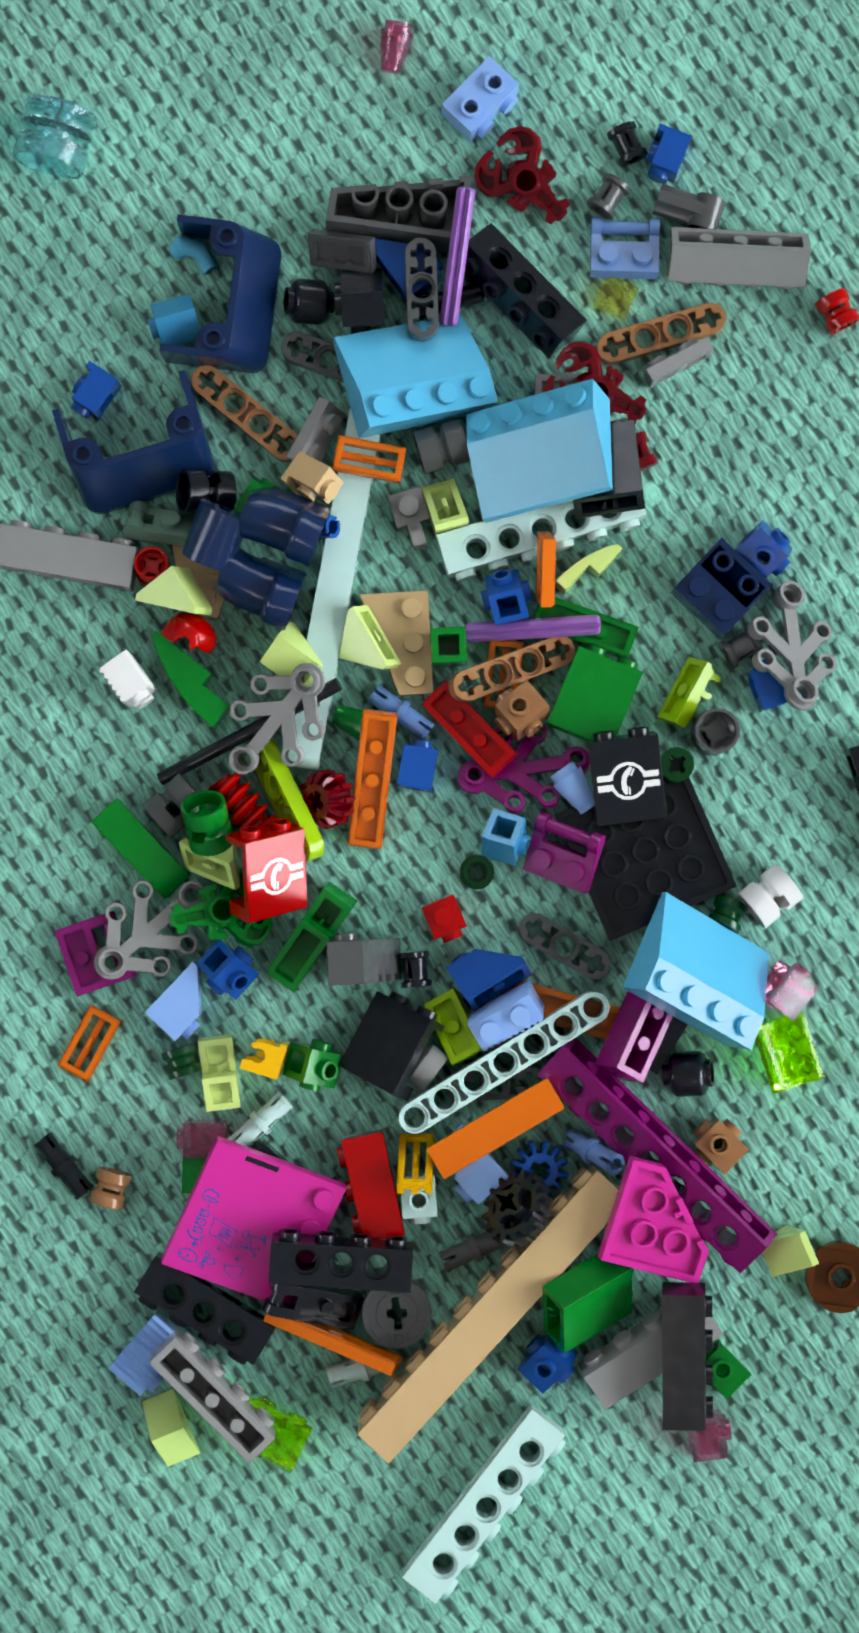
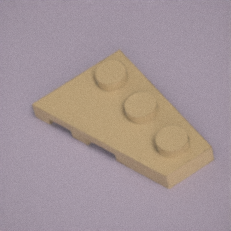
M428 591L359 594L363 605L369 606L402 663L398 667L389 668L399 696L432 694L433 675Z

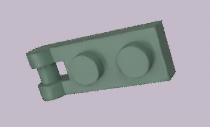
M133 501L129 505L127 513L129 518L125 521L123 533L126 537L134 540L184 546L195 515L181 514L177 510L149 507L143 501Z

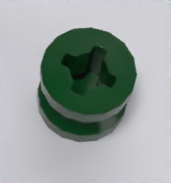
M680 747L670 748L661 755L663 779L670 783H680L687 779L694 769V759L690 752Z
M717 895L713 902L715 909L708 917L739 934L741 929L739 921L741 917L746 915L748 907L734 898Z
M194 1043L161 1053L163 1061L167 1062L169 1066L167 1073L169 1080L202 1070L201 1063L196 1061L194 1056L196 1051Z

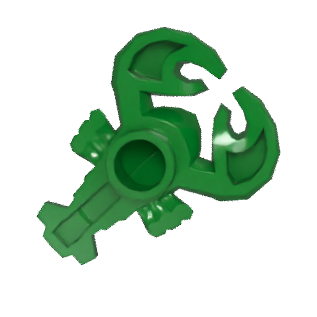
M242 867L239 868L240 887L237 890L222 885L219 894L216 895L217 883L213 882L212 885H206L199 889L201 903H197L187 910H184L179 904L172 906L169 922L170 926L176 929V934H184L187 925L192 927L199 926L201 928L206 927L207 936L210 940H227L228 935L223 930L227 929L234 936L237 943L248 947L260 945L269 937L273 927L272 917L261 920L259 923H247L244 921L241 926L238 923L241 919L230 914V900L237 899L233 896V893L236 892L239 896L244 897Z

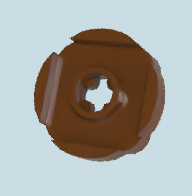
M844 1241L829 1242L824 1246L818 1247L814 1252L819 1264L805 1268V1284L811 1297L823 1308L832 1312L848 1313L858 1309L859 1248L854 1244ZM842 1267L844 1273L849 1274V1280L843 1281L842 1286H836V1281L831 1279V1275L837 1272L838 1268Z

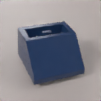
M721 538L674 587L671 594L721 639L772 584Z

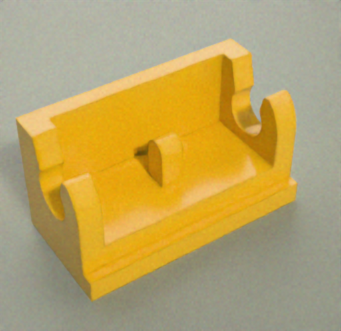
M264 1038L257 1039L251 1043V1046L262 1050L257 1052V1056H246V1059H242L239 1068L277 1080L281 1075L290 1043L286 1041L278 1043Z

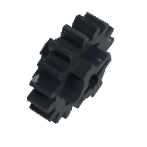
M521 1170L519 1174L511 1171L508 1181L499 1178L500 1187L497 1190L495 1188L489 1190L493 1197L491 1200L484 1201L483 1205L487 1206L489 1210L482 1215V1219L488 1222L484 1230L491 1234L490 1238L510 1248H513L515 1243L524 1247L527 1237L534 1241L537 1239L535 1231L538 1228L541 1230L546 1228L542 1221L544 1217H551L552 1213L546 1210V1207L553 1203V1199L547 1196L551 1189L543 1183L544 1180L534 1173L530 1174L526 1170Z

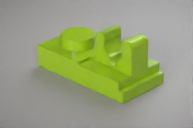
M688 657L657 717L668 724L685 729L688 722L694 717L696 707L701 698L710 700L712 697L705 690L708 681L719 683L721 680L720 676L714 673V670L711 668L712 664L704 660Z
M452 988L424 1004L426 1009L438 1014L435 1021L445 1026L442 1032L438 1030L436 1032L452 1066L464 1060L468 1061L483 1051L468 1027L469 1014L458 990Z

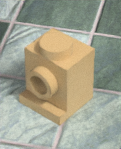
M301 451L298 452L280 478L294 494L313 502L315 499H318L327 505L337 496L340 487L344 483L330 466Z

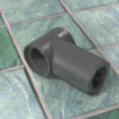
M662 183L652 214L684 224L686 228L717 229L726 202L722 198L710 193L700 192L696 195Z

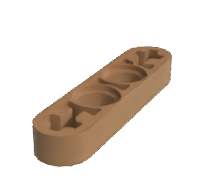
M702 304L608 332L599 339L596 349L604 364L617 365L678 347L693 338H696L698 341L714 336L723 329L726 315L723 308L718 304ZM705 312H710L711 316H718L719 319L716 320L714 328H710L708 323L697 326L696 330L698 333H693V323L689 316L694 315V322L704 319ZM673 321H680L686 326L687 333L682 338H674L668 332V325ZM649 331L654 337L653 345L648 348L638 346L635 342V335L638 332ZM623 335H629V345L633 351L632 353H628V346L618 349L616 357H612L610 352L604 353L603 349L606 348L607 341L612 340L614 345L625 343L626 339Z
M203 365L194 370L191 383L194 391L277 460L286 463L292 462L286 457L289 453L288 451H285L283 454L279 453L280 445L272 438L270 444H267L265 440L273 435L276 427H279L281 430L277 432V436L283 441H288L289 438L293 439V445L298 436L293 430L217 368L211 365ZM210 374H213V382L220 389H222L223 384L228 385L227 388L221 391L217 401L212 399L217 395L213 389L208 386L204 389L200 388L202 383L199 377L201 375L208 377ZM229 395H238L243 399V406L239 411L229 412L224 408V401ZM257 416L266 417L270 422L268 430L262 434L254 433L250 429V423L253 418Z
M568 637L547 638L457 672L449 680V692L455 700L460 702L478 699L567 665L574 658L575 646ZM555 643L557 647L563 646L565 648V652L561 654L562 660H560L559 656L544 660L542 653L555 649ZM524 653L531 654L535 659L536 664L532 672H525L520 667L519 660ZM492 665L501 666L505 672V678L500 684L493 683L489 678L488 672ZM462 677L465 681H471L480 677L482 684L469 689L470 695L466 691L460 692L458 685L463 683Z

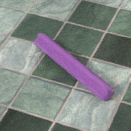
M458 187L456 191L439 320L441 324L456 326L459 318L475 199V189L470 187Z
M599 615L521 619L496 626L494 621L473 622L465 626L466 641L473 643L598 635L601 631V619Z

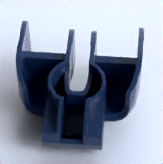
M269 487L252 490L246 500L242 513L212 501L201 499L182 553L198 564L220 571L215 590L222 598L236 607L260 616L264 623L285 630L306 573L268 558H258L240 548L242 539L253 540L284 552L287 558L309 566L331 508L297 494Z

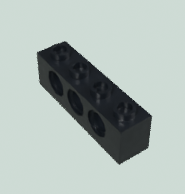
M492 223L469 239L465 275L482 290L486 297L548 358H551L576 336L587 321L585 317Z
M281 1229L280 1233H273L271 1240L269 1284L411 1293L414 1242H408L407 1238L402 1236H387L386 1240L371 1239V1235L364 1233H354L348 1238L336 1237V1233L331 1231H317L315 1235H303L297 1229ZM309 1250L315 1254L316 1259L311 1263H303L298 1259L297 1254L300 1251ZM343 1252L350 1256L351 1262L344 1266L337 1265L332 1257L336 1253ZM373 1255H381L386 1259L387 1263L383 1267L374 1268L369 1265L367 1260Z
M158 1252L134 1293L140 1296L138 1298L139 1302L152 1310H156L159 1307L169 1313L168 1319L182 1328H186L189 1325L199 1332L197 1336L205 1343L214 1347L218 1343L229 1350L228 1356L238 1363L245 1365L248 1361L254 1365L276 1327L264 1322L265 1316L207 1280L161 1264L162 1253ZM170 1284L180 1286L184 1293L183 1298L179 1301L169 1299L166 1295V1286ZM201 1302L208 1303L213 1308V1316L208 1319L200 1318L196 1314L195 1306ZM229 1321L239 1322L243 1327V1334L238 1337L228 1335L225 1331V1324Z

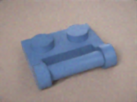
M591 217L590 277L658 279L660 219L649 218V222L602 221V217ZM601 234L648 236V242L602 241Z

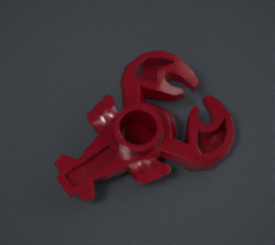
M518 126L508 129L500 136L496 144L500 148L505 143L513 141L516 145L513 148H506L504 152L509 155H526V159L511 162L507 168V180L502 181L501 161L499 158L496 159L494 169L490 170L489 163L494 153L488 151L481 157L475 167L474 178L477 188L489 197H499L515 193V196L507 200V203L511 204L513 208L522 212L532 203L540 209L547 211L546 222L549 224H553L555 220L561 221L568 213L567 208L570 203L567 199L557 201L555 194L548 185L556 177V172L553 170L552 165L549 164V161L545 159L541 168L539 169L538 167L542 150L540 137L528 127Z
M585 341L572 342L562 349L556 358L555 367L557 369L567 359H572L573 363L571 366L565 367L564 372H574L588 367V372H584L574 378L573 384L593 378L610 399V412L627 414L628 420L634 419V424L638 419L643 418L647 409L644 405L646 399L641 395L632 400L629 398V395L619 389L618 386L623 381L624 375L619 373L617 369H613L612 366H607L605 376L602 374L601 357L595 346ZM550 375L545 382L543 392L554 390L555 376ZM562 379L558 383L560 388L567 386Z

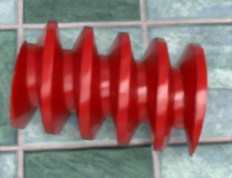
M236 772L229 773L208 789L217 791L225 797L228 815L232 814L229 820L232 828L239 825L241 827L249 825L263 826L269 824L270 820L277 817L276 814L267 817L263 815L268 804L255 805L260 794L258 792L251 795L246 794L251 783L246 782L239 785L237 782L242 774Z

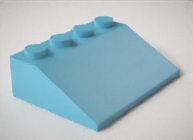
M459 314L456 326L443 325L439 321L437 334L428 341L414 339L408 331V324L337 336L332 339L359 438L445 422L455 418H465L466 414L493 407L498 403L490 369L462 314ZM424 320L413 323V325L419 326L420 331L425 332L427 331V326L433 325V322Z
M593 378L466 414L467 448L482 519L485 523L613 490L610 399Z
M662 892L622 988L727 1047L751 1050L764 1020L769 953L669 893Z

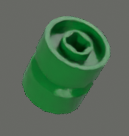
M212 790L198 791L186 797L181 803V813L191 851L199 856H214L229 849L232 844L226 841V835L233 832L228 819L225 797L221 793Z

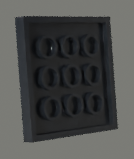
M689 777L680 783H670L663 779L667 818L597 826L594 821L593 812L595 805L583 814H580L577 809L571 807L554 815L557 821L590 834L597 832L605 835V843L588 894L609 941L649 925L662 892H667L685 904L693 906L737 887ZM565 839L568 848L587 854L586 846Z

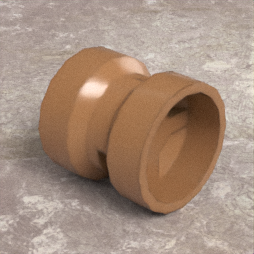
M99 1166L96 1174L98 1184L92 1190L89 1201L102 1207L122 1210L125 1203L123 1193L125 1188L129 1186L132 1175L127 1172Z

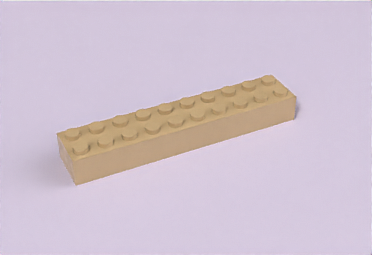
M583 1166L570 1180L573 1185L572 1188L565 1195L559 1192L553 1198V1203L547 1206L548 1211L552 1214L551 1217H544L542 1221L546 1228L544 1230L538 1228L535 1231L537 1239L533 1241L527 1237L524 1247H517L516 1245L513 1248L508 1247L500 1257V1260H502L501 1266L495 1272L489 1269L476 1283L478 1291L471 1298L465 1295L453 1308L455 1312L454 1317L450 1322L446 1324L444 1321H441L429 1335L431 1338L430 1344L424 1350L420 1346L416 1348L406 1360V1370L400 1376L395 1372L382 1387L384 1391L379 1400L376 1402L371 1398L358 1413L360 1417L357 1420L359 1422L357 1435L388 1464L543 1295L542 1286L559 1277L606 1226L619 1188L597 1167L591 1166L587 1169Z

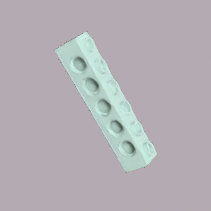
M573 500L487 523L481 521L436 535V541L448 579L456 577L457 582L477 576L475 571L489 567L490 572L509 566L508 561L521 557L523 562L536 559L537 537L534 535L532 527L537 523H545L550 527L551 534L556 539V552L574 547V541L587 537L588 542L607 537V531L620 527L621 532L641 526L639 521L644 520L647 515L646 510L618 512L615 517L606 519L601 515L584 517V525L574 529L569 527L565 521V517L568 514L575 513ZM504 533H513L517 536L519 543L516 547L508 549L501 545L499 538ZM477 542L482 544L486 549L485 555L478 559L470 557L466 549L471 543Z
M530 1403L402 1569V1578L435 1604L441 1596L447 1598L457 1586L458 1580L455 1578L463 1568L469 1570L478 1559L480 1553L477 1550L485 1540L490 1542L501 1528V1525L498 1523L506 1512L512 1514L523 1499L520 1496L521 1492L528 1484L532 1487L540 1479L544 1472L541 1466L550 1456L554 1459L560 1453L566 1443L563 1440L565 1437L564 1429ZM527 1441L535 1442L539 1446L537 1453L533 1456L521 1454L519 1449L523 1443ZM505 1469H511L517 1473V1478L511 1484H504L498 1479L500 1472ZM489 1497L496 1502V1505L491 1511L483 1512L477 1508V1502L481 1498ZM463 1525L470 1526L475 1531L473 1536L466 1540L458 1538L455 1534L457 1528ZM441 1553L448 1554L453 1559L452 1563L447 1567H439L433 1560Z

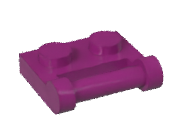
M541 811L534 823V833L523 870L585 894L590 890L605 843V835L597 832L590 834L554 820L551 814ZM548 832L586 846L587 854L547 840Z
M115 911L109 912V916L113 920H118ZM105 914L54 931L76 996H81L137 976L136 971H126L122 977L108 980L102 978L96 972L94 958L99 951V947L92 929L102 926L107 938L108 921L105 918ZM112 956L115 966L117 967L118 961L114 956Z

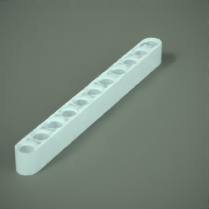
M350 408L345 436L380 443L382 434L364 438L358 437ZM345 445L343 451L373 457L377 455V451ZM341 459L343 464L370 469L376 468V465ZM338 472V477L344 483L340 487L337 496L333 499L330 516H336V520H339L340 532L336 538L325 539L307 635V642L323 664L321 670L325 676V683L337 676L339 652L347 610H349L352 596L351 588L355 580L358 551H360L364 519L367 516L371 495L369 494L370 487L373 484L372 478ZM333 695L319 702V720L324 723L325 727L327 718H329ZM304 711L295 715L298 746L304 750L305 757L301 764L294 767L318 771L325 734L322 738L314 741L306 739L302 734V726L305 723ZM313 723L309 726L310 733L314 736L318 734V727ZM294 750L289 751V759L293 762L297 760V753Z

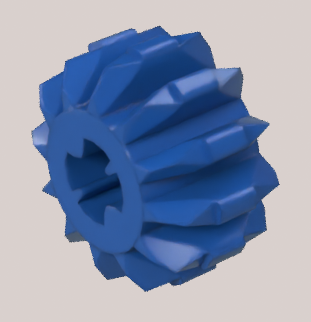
M545 1139L541 1142L540 1150L536 1149V1144L533 1140H529L528 1146L531 1150L529 1154L523 1148L518 1147L516 1151L523 1158V1162L512 1159L510 1165L530 1173L534 1172L531 1165L535 1161L538 1164H542L544 1161L547 1162L549 1166H545V1169L548 1173L544 1177L541 1174H537V1176L544 1180L543 1183L547 1186L552 1184L556 1190L561 1191L563 1187L556 1180V1177L567 1179L569 1173L565 1170L558 1169V1167L568 1164V1159L561 1157L554 1160L560 1153L561 1148L557 1145L547 1153L549 1142Z

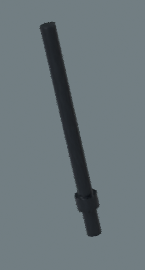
M337 678L326 682L322 692L317 695L318 707L320 706L319 702L342 690ZM302 700L294 709L295 715L304 711ZM271 715L257 719L158 772L157 777L160 783L165 785L178 773L184 775L253 738Z

